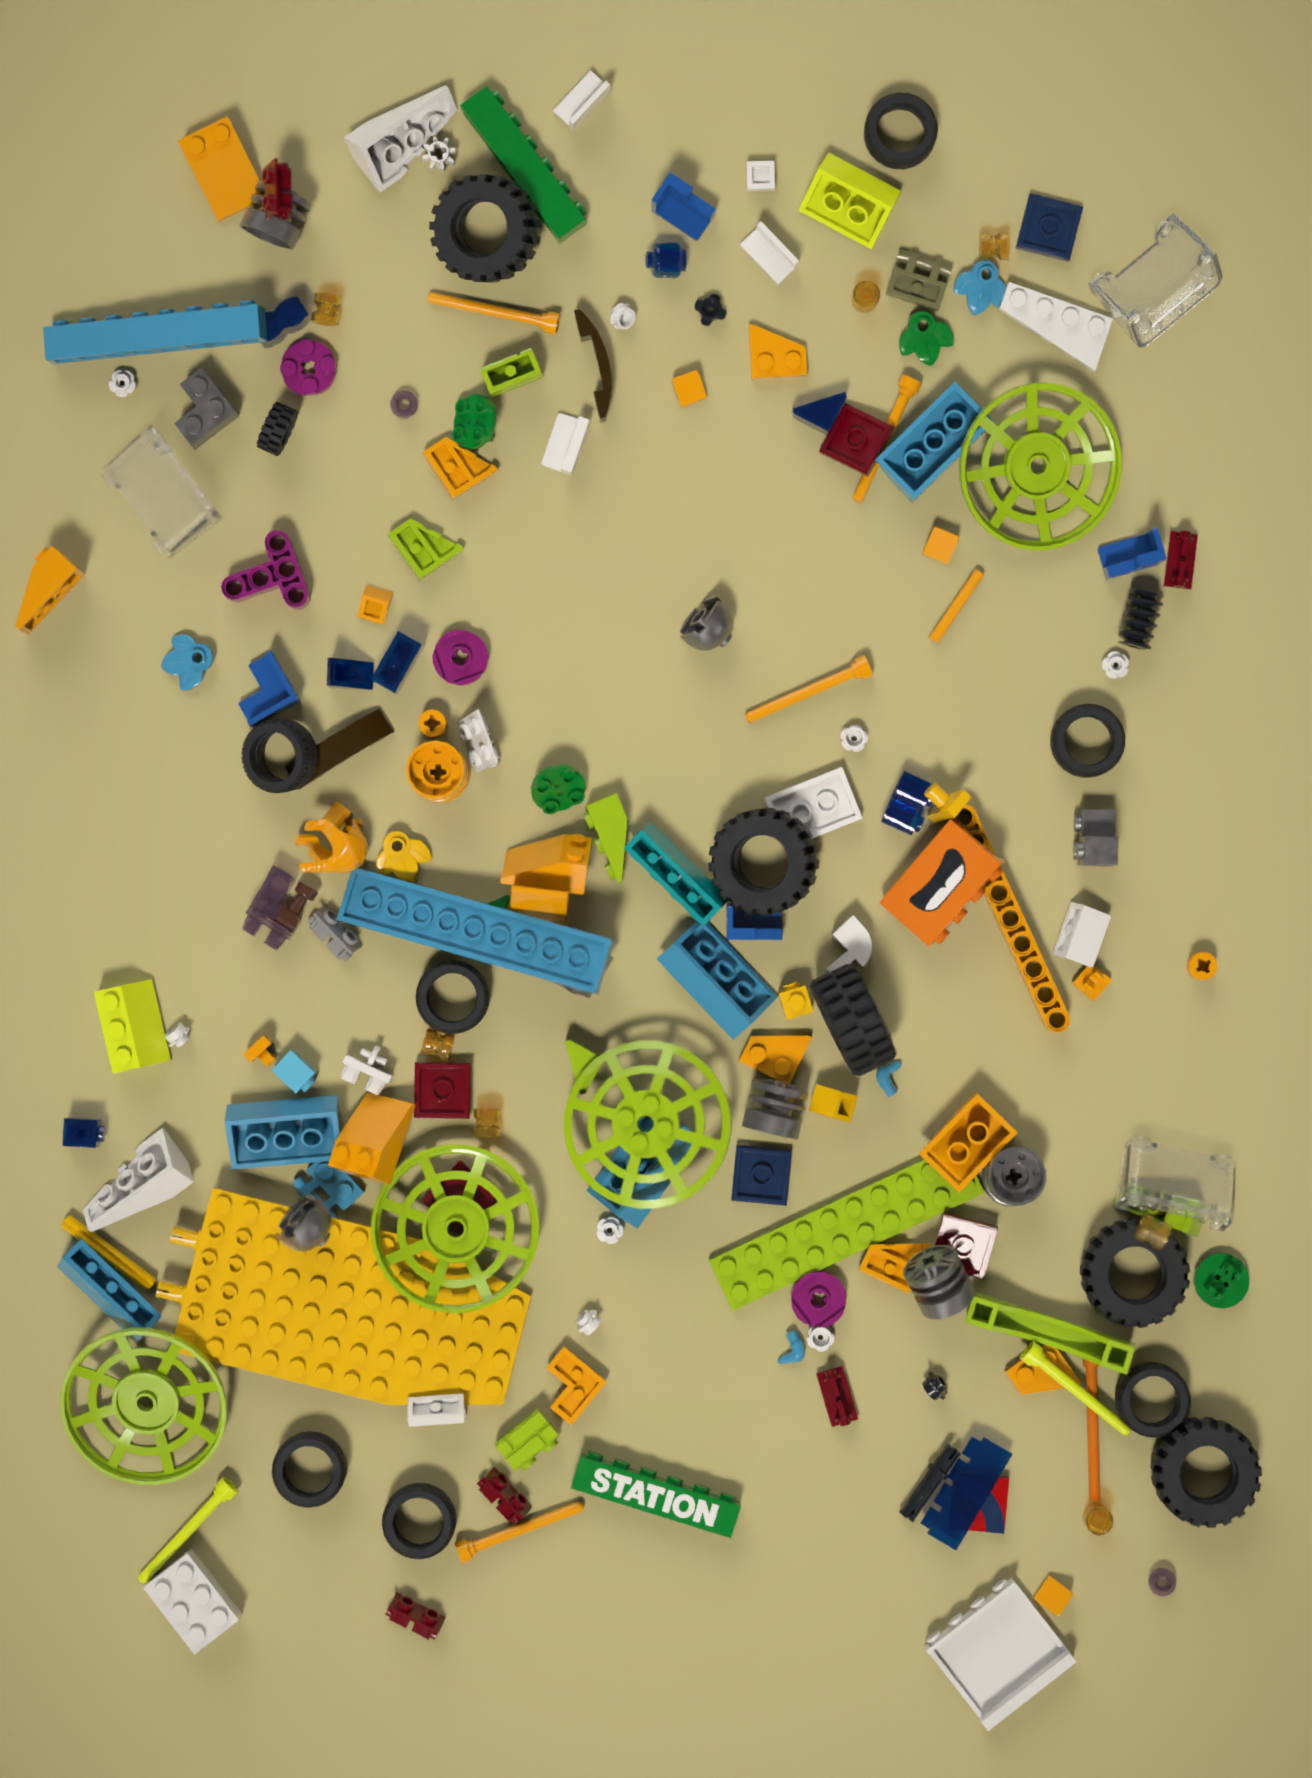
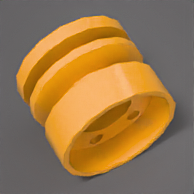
M437 740L424 742L413 750L407 761L406 774L408 782L414 791L429 801L436 803L451 802L461 796L468 786L470 777L468 763L457 749L446 742ZM439 767L446 772V775L441 776V780H438L433 775L434 772L439 770Z

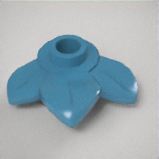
M982 260L977 262L971 271L961 273L958 276L953 292L966 295L967 305L971 314L978 315L985 311L990 303L999 308L1006 285L998 278L996 265L991 261ZM984 269L989 271V277L986 280L981 276V272Z
M182 634L172 637L174 651L169 652L163 658L161 668L169 674L179 675L181 690H190L202 682L204 671L213 664L214 655L209 646L197 644L191 636ZM198 652L202 655L200 663L196 661V654Z

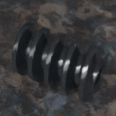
M1132 588L1130 593L1136 598L1128 599L1127 603L1134 609H1126L1124 612L1130 619L1122 621L1121 625L1127 630L1119 631V637L1125 641H1118V643L1136 649H1151V646L1145 642V639L1154 638V635L1148 632V628H1157V624L1152 622L1151 618L1160 617L1161 614L1156 612L1154 607H1161L1163 603L1157 600V596H1160L1159 594Z

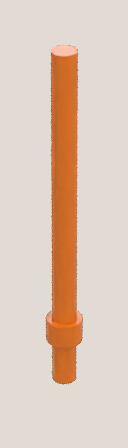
M1083 1359V1367H1086V1391L1098 1400L1097 1367L1099 1365ZM1087 1406L1089 1500L1098 1501L1100 1500L1098 1414Z

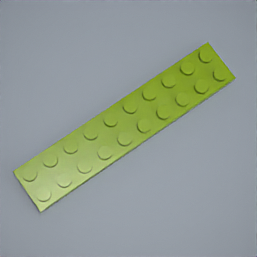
M923 1159L709 1259V1262L732 1311L798 1281L808 1273L824 1269L868 1248L870 1245L877 1244L982 1195L984 1190L976 1175L959 1193Z

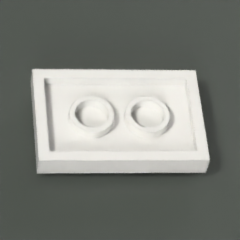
M842 767L764 798L768 808L786 811L790 813L791 817L801 820L804 829H809L813 837L811 839L863 819Z

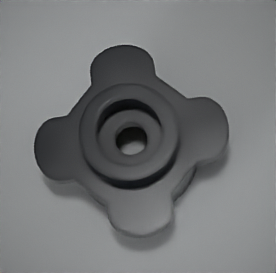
M711 294L710 297L705 298L703 301L698 300L694 305L695 310L700 313L701 324L704 326H710L713 321L717 319L723 320L726 317V310L722 308L720 297L717 294ZM710 307L713 308V312L711 313L708 312V308Z
M929 1372V1376L922 1382L924 1390L933 1400L938 1398L945 1399V1395L948 1393V1386L945 1380L940 1375Z

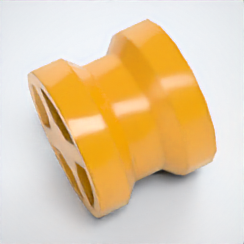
M427 710L419 718V729L428 738H438L447 729L446 718L438 710Z
M1197 952L1188 959L1187 971L1195 979L1207 980L1216 973L1217 961L1215 957L1207 952Z

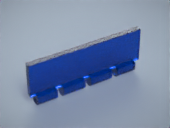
M973 1436L970 1437L962 1451L963 1455L970 1458L969 1462L967 1463L958 1458L948 1475L950 1480L956 1482L955 1486L953 1487L944 1482L933 1501L942 1507L939 1511L930 1506L921 1521L922 1525L929 1528L928 1535L954 1550H957L1012 1456L1011 1452L985 1437L981 1441Z

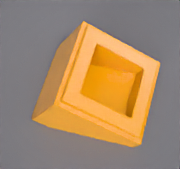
M698 370L672 379L681 408L707 398Z
M934 526L922 554L948 565L960 537Z
M367 585L362 594L357 617L384 625L393 593Z
M335 802L322 819L328 820L337 829L341 830L352 817V812L340 802Z
M1048 1575L1033 1599L1059 1617L1074 1593Z

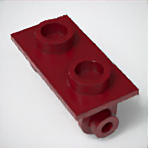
M274 158L262 171V183L265 184V194L262 200V208L265 210V221H269L274 215H278L280 220H287L289 215L292 214V194L282 193V190L290 191L292 189V170L289 168L288 163H278V158Z
M1170 531L1164 578L1165 587L1191 590L1198 534H1191L1190 531Z
M843 1365L816 1373L831 1426H846L851 1424V1421L858 1420Z
M495 1467L477 1482V1485L480 1487L478 1490L491 1503L498 1498L502 1501L497 1505L496 1509L508 1522L512 1521L516 1524L532 1508L527 1498L522 1493H519L509 1483L506 1475L499 1472Z
M397 1592L385 1614L390 1617V1621L404 1628H407L410 1621L414 1622L415 1624L411 1631L427 1640L429 1638L436 1639L446 1618L436 1610L427 1608L415 1602L412 1598Z

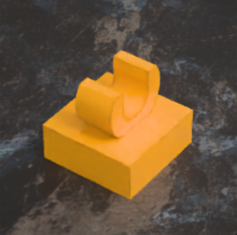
M1094 965L1093 967L1086 966L1072 984L1090 1000L1094 1001L1112 980Z
M263 1035L243 1055L250 1063L259 1058L266 1067L270 1066L276 1060V1057L268 1050L274 1042L267 1035Z

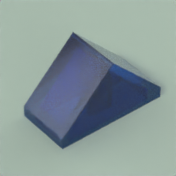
M846 392L792 408V417L828 436L846 401Z
M328 658L326 686L330 689L373 690L374 662Z

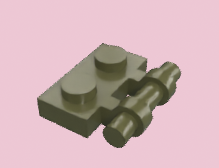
M900 250L897 260L907 263L906 269L894 267L885 295L938 312L947 283L938 281L937 278L939 274L950 277L953 267L943 264V260L935 258V260L921 257L918 252L912 250L911 253ZM915 266L931 271L929 277L913 273Z

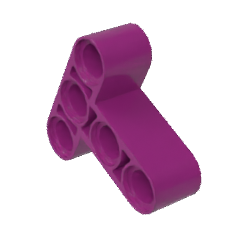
M280 530L271 531L265 538L264 542L270 559L269 562L229 575L223 580L221 585L222 593L232 602H242L279 588L284 601L292 609L302 610L306 608L311 599L292 541L286 533ZM277 537L285 539V547L280 551H274L271 547L272 541ZM286 563H291L295 567V571L290 577H283L281 575V567ZM262 572L267 573L269 578L267 584L260 587L256 586L254 582L255 576ZM240 582L242 584L240 594L236 596L230 595L228 592L230 584ZM300 589L304 592L303 600L296 604L290 601L291 592Z

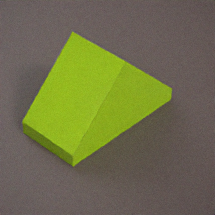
M570 1039L565 1041L575 1079L577 1080L582 1071L600 1055ZM601 1065L588 1076L579 1090L580 1095L586 1094Z

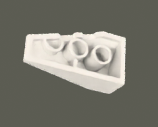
M443 86L365 122L346 135L344 140L353 160L379 192H382L404 176L408 171L407 165L415 156L419 157L424 151L423 145L426 144L432 135H437L457 111V107L449 88Z
M161 1128L142 1142L135 1150L137 1155L128 1165L123 1163L118 1169L120 1174L111 1185H104L83 1209L87 1229L90 1232L171 1199L194 1182L189 1162L166 1130Z

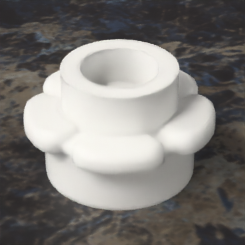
M628 303L617 304L611 310L610 323L616 329L625 330L630 328L636 319L632 306Z
M117 370L111 375L112 379L109 380V388L112 392H115L116 396L126 397L134 392L136 382L134 381V375L130 371ZM120 381H124L125 384L121 386Z
M1113 651L1108 654L1107 658L1103 659L1102 669L1105 670V674L1109 678H1122L1128 673L1129 660L1126 655ZM1114 663H1118L1117 668L1113 666Z
M851 725L849 728H844L841 732V744L847 751L859 752L868 741L866 731H863L859 725ZM856 736V741H852L851 737Z
M181 1022L173 1026L164 1036L169 1042L168 1046L171 1047L174 1044L177 1048L182 1046L190 1038L187 1034L190 1028L185 1027Z
M615 1217L603 1218L597 1224L598 1231L596 1234L602 1242L606 1241L607 1244H614L623 1235V1226L619 1224V1220ZM608 1228H612L611 1233L607 1232Z
M585 1310L579 1315L576 1320L579 1333L583 1332L588 1336L599 1326L601 1318L597 1315L596 1310Z
M812 1326L809 1329L807 1342L811 1348H816L817 1351L823 1352L828 1350L829 1346L834 1343V1334L831 1333L829 1326ZM819 1335L823 1336L822 1340L818 1339Z

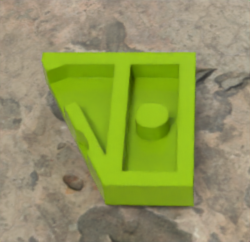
M411 518L387 535L419 581L464 550L462 545L454 544L441 537V534L434 530L426 529L421 523Z

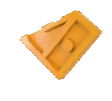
M809 1035L750 1036L739 1061L774 1079L790 1084L812 1037Z

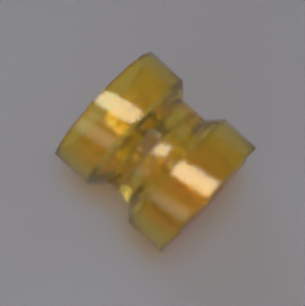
M999 232L997 235L980 233V261H989L991 258L1009 260L1010 244L1008 232Z
M859 282L851 296L853 307L862 313L873 311L879 302L880 290L874 282Z
M315 293L314 303L317 310L312 312L311 322L326 326H338L339 316L335 312L341 307L342 297L329 293Z
M428 1028L420 1055L427 1057L434 1055L439 1060L448 1062L455 1035L438 1034L436 1030Z
M474 1108L473 1117L476 1119V1126L473 1128V1137H500L501 1129L498 1126V1120L501 1118V1109ZM482 1123H492V1125H482Z
M1145 1213L1136 1229L1134 1239L1141 1242L1147 1241L1151 1243L1152 1247L1161 1251L1168 1240L1172 1225L1164 1221L1159 1223L1155 1221L1153 1216Z
M1094 1503L1085 1508L1082 1515L1083 1522L1090 1532L1096 1535H1104L1111 1530L1113 1516L1104 1505Z

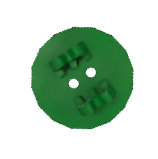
M479 394L459 399L455 404L456 413L453 421L454 429L452 431L453 441L459 443L462 447L473 450L481 448L487 442H493L494 436L492 434L496 425L497 413L493 402L487 396Z
M558 764L549 766L540 771L533 779L531 785L532 799L546 814L567 810L584 801L586 789L584 776L579 769L571 765Z
M1217 1252L1207 1256L1199 1263L1193 1277V1285L1198 1296L1203 1302L1214 1308L1225 1309L1235 1306L1243 1300L1249 1289L1250 1278L1247 1268L1241 1260L1231 1254ZM1217 1274L1220 1276L1219 1279H1215ZM1224 1282L1228 1283L1227 1287H1224Z

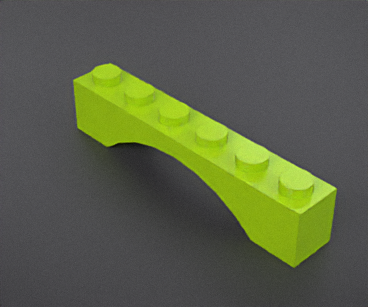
M975 1292V1297L970 1303L965 1323L990 1331L1017 1336L1057 1348L1099 1366L1124 1374L1128 1373L1135 1350V1342L979 1292Z

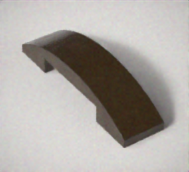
M580 309L574 310L581 342L588 340L593 342L604 388L593 392L600 423L605 422L612 397V379L608 355L593 323Z
M377 709L317 744V768L312 778L299 790L352 756L394 733L381 710ZM295 759L284 766L289 775L294 769Z

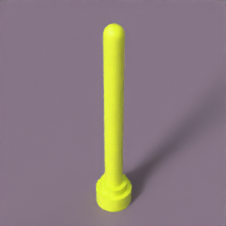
M1031 1342L1024 1349L1020 1359L1028 1366H1039L1122 1435L1130 1433L1131 1429L1123 1420L1046 1359L1043 1348L1036 1342Z
M222 1477L215 1484L214 1495L139 1574L138 1580L140 1583H147L221 1502L232 1500L239 1490L229 1479Z

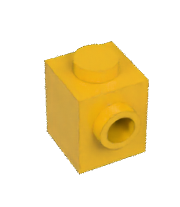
M797 981L782 986L783 992L778 993L786 1020L814 1012L806 985L799 986Z
M816 1084L809 1111L851 1123L858 1096Z

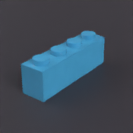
M82 1239L60 1260L57 1268L121 1329H153L161 1319L162 1315ZM146 1335L129 1336L138 1344Z

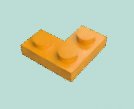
M565 1346L562 1347L546 1367V1369L567 1385L550 1408L572 1425L607 1383V1380Z

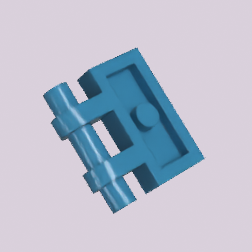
M329 1161L314 1162L306 1170L313 1177V1180L307 1184L299 1176L292 1184L299 1191L297 1194L302 1199L307 1194H313L327 1207L331 1217L337 1218L338 1216L331 1210L336 1203L345 1211L365 1191L349 1174L328 1166ZM319 1185L330 1196L326 1202L314 1192V1189Z

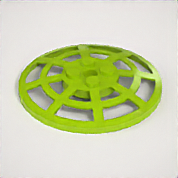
M1048 382L1030 383L1015 387L988 403L976 416L968 429L959 459V480L962 495L975 520L989 534L1001 542L1033 551L1063 547L1079 540L1090 532L1104 518L1113 504L1122 474V453L1119 438L1104 410L1082 392L1065 385ZM1038 391L1061 393L1074 398L1080 403L1069 415L1056 409L1038 407ZM1026 393V409L1009 415L998 426L987 417L1003 401L1018 394ZM1088 411L1096 417L1102 426L1108 441L1109 450L1092 452L1088 436L1077 423ZM1038 415L1053 417L1062 423L1052 435L1039 432ZM1026 417V434L1014 440L1004 432L1011 424ZM981 426L990 434L983 449L981 468L966 471L968 449L975 431ZM1070 430L1079 439L1083 453L1069 454L1066 446L1063 444L1062 440ZM997 440L1008 449L1005 454L1004 464L989 466L991 451ZM1036 458H1041L1044 464L1043 469L1038 473H1033L1031 470L1032 461ZM1110 461L1108 485L1097 506L1084 495L1092 480L1094 463ZM1084 464L1083 477L1076 490L1066 481L1069 477L1071 466ZM1005 476L1011 489L1003 501L1000 500L994 491L990 478ZM982 480L987 496L997 507L989 522L975 506L969 492L968 482ZM1058 491L1069 498L1068 502L1060 508L1047 513L1045 498L1051 497ZM1022 495L1034 499L1036 515L1022 514L1011 508L1019 496ZM1077 505L1090 514L1074 530L1060 537L1051 538L1049 522L1065 516ZM1007 515L1023 523L1037 524L1040 540L1017 539L1004 534L998 528Z
M655 1040L634 1041L607 1050L582 1071L567 1099L564 1113V1137L567 1151L574 1167L593 1190L608 1200L623 1206L638 1209H658L689 1199L702 1190L715 1176L729 1148L731 1112L722 1084L714 1072L700 1058L688 1050L671 1043ZM635 1049L662 1050L657 1066L639 1065L624 1070L616 1055ZM673 1054L681 1056L695 1065L710 1083L694 1091L692 1086L683 1077L668 1070ZM606 1061L613 1076L599 1088L592 1102L577 1098L579 1090L588 1076ZM637 1074H654L650 1090L636 1092L627 1077ZM665 1078L678 1084L687 1095L672 1103L671 1100L661 1094ZM617 1083L625 1098L619 1102L616 1109L600 1105L606 1093ZM713 1094H716L722 1114L720 1140L704 1135L705 1116L700 1101ZM693 1105L696 1116L695 1132L680 1128L678 1112ZM573 1109L589 1113L587 1119L588 1135L592 1148L580 1155L576 1152L572 1137ZM597 1116L612 1120L613 1136L600 1143L596 1132ZM644 1116H650L654 1122V1126L649 1132H642L638 1126L639 1120ZM677 1139L692 1143L687 1154L679 1163L674 1165L667 1151ZM619 1145L624 1151L631 1154L627 1169L623 1170L615 1165L605 1153ZM700 1146L717 1151L714 1160L706 1172L687 1188L679 1173L693 1161ZM598 1157L600 1162L609 1171L624 1179L620 1195L600 1185L587 1172L584 1165ZM657 1157L664 1169L661 1173L651 1175L637 1174L641 1158ZM669 1179L677 1192L673 1196L657 1200L631 1199L635 1182L656 1183Z
M450 1144L436 1146L417 1153L395 1170L390 1185L383 1184L372 1213L371 1238L378 1265L398 1292L426 1309L442 1313H465L477 1311L496 1303L518 1286L527 1274L536 1254L539 1242V1218L531 1190L512 1165L500 1156L485 1149L470 1145ZM446 1154L476 1156L471 1172L447 1171L436 1174L429 1159ZM486 1160L505 1171L517 1184L521 1192L506 1199L494 1184L481 1177ZM419 1164L426 1179L409 1193L403 1204L388 1199L387 1197L397 1181L408 1170ZM452 1179L467 1181L462 1196H446L440 1182ZM480 1185L489 1191L498 1204L483 1210L478 1203L473 1201L477 1186ZM430 1187L436 1202L425 1213L411 1208L417 1197ZM525 1202L529 1209L531 1221V1237L528 1249L512 1244L514 1239V1220L511 1209ZM383 1209L399 1215L397 1220V1238L400 1249L386 1256L384 1255L380 1238V1221ZM504 1214L506 1223L505 1241L489 1236L488 1220ZM407 1218L422 1223L423 1239L411 1245H408L406 1240ZM454 1221L460 1222L464 1226V1232L459 1237H452L447 1231L449 1224ZM484 1247L500 1251L493 1264L481 1272L475 1257ZM429 1249L439 1259L434 1274L422 1268L413 1256ZM508 1254L523 1259L522 1266L513 1279L500 1291L492 1295L486 1279L499 1270L507 1259ZM406 1260L407 1264L416 1274L430 1282L425 1297L416 1295L404 1286L394 1275L390 1266ZM465 1262L471 1275L470 1278L461 1280L444 1279L449 1263ZM476 1285L482 1298L480 1301L462 1305H447L435 1302L440 1287L464 1288Z
M152 1328L116 1330L88 1344L70 1365L62 1383L60 1394V1413L64 1429L79 1454L94 1468L107 1476L137 1485L171 1483L197 1471L210 1459L217 1449L225 1431L228 1416L224 1385L217 1370L208 1358L194 1345L181 1337ZM149 1335L163 1338L172 1343L167 1352L148 1347L132 1348L126 1336ZM115 1339L121 1352L109 1357L97 1370L81 1365L95 1348L109 1340ZM181 1348L192 1353L211 1374L213 1381H198L192 1370L182 1360L177 1358ZM136 1356H154L161 1358L162 1361L157 1370L142 1369ZM125 1359L130 1370L121 1380L105 1374L112 1365ZM175 1365L180 1369L191 1384L176 1386L167 1376L171 1366ZM76 1375L91 1380L88 1391L89 1411L73 1417L71 1390ZM99 1383L114 1389L111 1404L98 1407L97 1392ZM218 1391L220 1415L215 1433H213L201 1424L204 1413L203 1393ZM195 1394L196 1410L194 1418L179 1410L180 1397ZM142 1396L151 1398L153 1406H143L139 1398ZM115 1414L119 1422L126 1427L122 1436H117L107 1426L103 1418ZM174 1420L188 1428L179 1438L168 1443L164 1430ZM94 1422L100 1433L116 1446L109 1460L100 1456L89 1446L78 1427ZM135 1433L153 1434L157 1446H141L133 1444L131 1441ZM194 1434H197L209 1443L196 1458L183 1466L174 1467L171 1452L184 1446ZM126 1451L141 1456L160 1455L163 1471L138 1472L118 1465Z

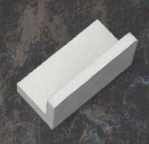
M590 70L553 110V114L574 132L611 92V84L607 80L603 82Z
M761 221L756 225V229L740 244L745 253L777 286L798 268V259Z
M558 413L541 462L542 466L572 476L590 425V420L580 416L577 419Z
M1071 902L1052 954L1088 967H1093L1111 916L1088 906Z
M464 1394L408 1397L409 1427L465 1423Z

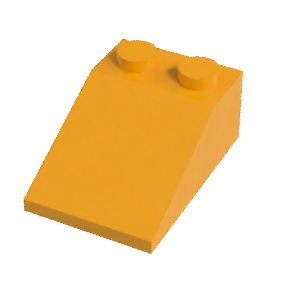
M228 116L178 140L218 222L254 205L255 203L251 200L252 194L262 195L255 190L256 183L260 180Z
M51 546L49 549L45 547L35 557L37 562L32 567L15 624L18 630L28 635L85 575L54 546Z
M563 834L509 849L506 852L500 883L584 895L592 838L581 834Z
M512 885L510 911L566 926L570 893Z
M367 1092L336 1138L328 1166L346 1174L390 1185L415 1104Z
M975 1092L919 1152V1155L960 1193L1018 1132L986 1100Z

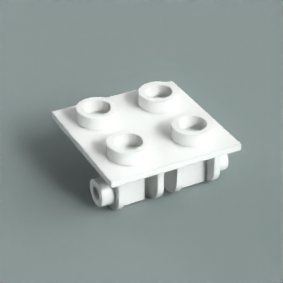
M478 709L458 721L460 724V736L466 741L469 749V761L476 768L477 773L488 767L498 766V759H500L496 747L492 746L494 741H490L489 736H491V732L487 733L489 728L486 719L481 716Z

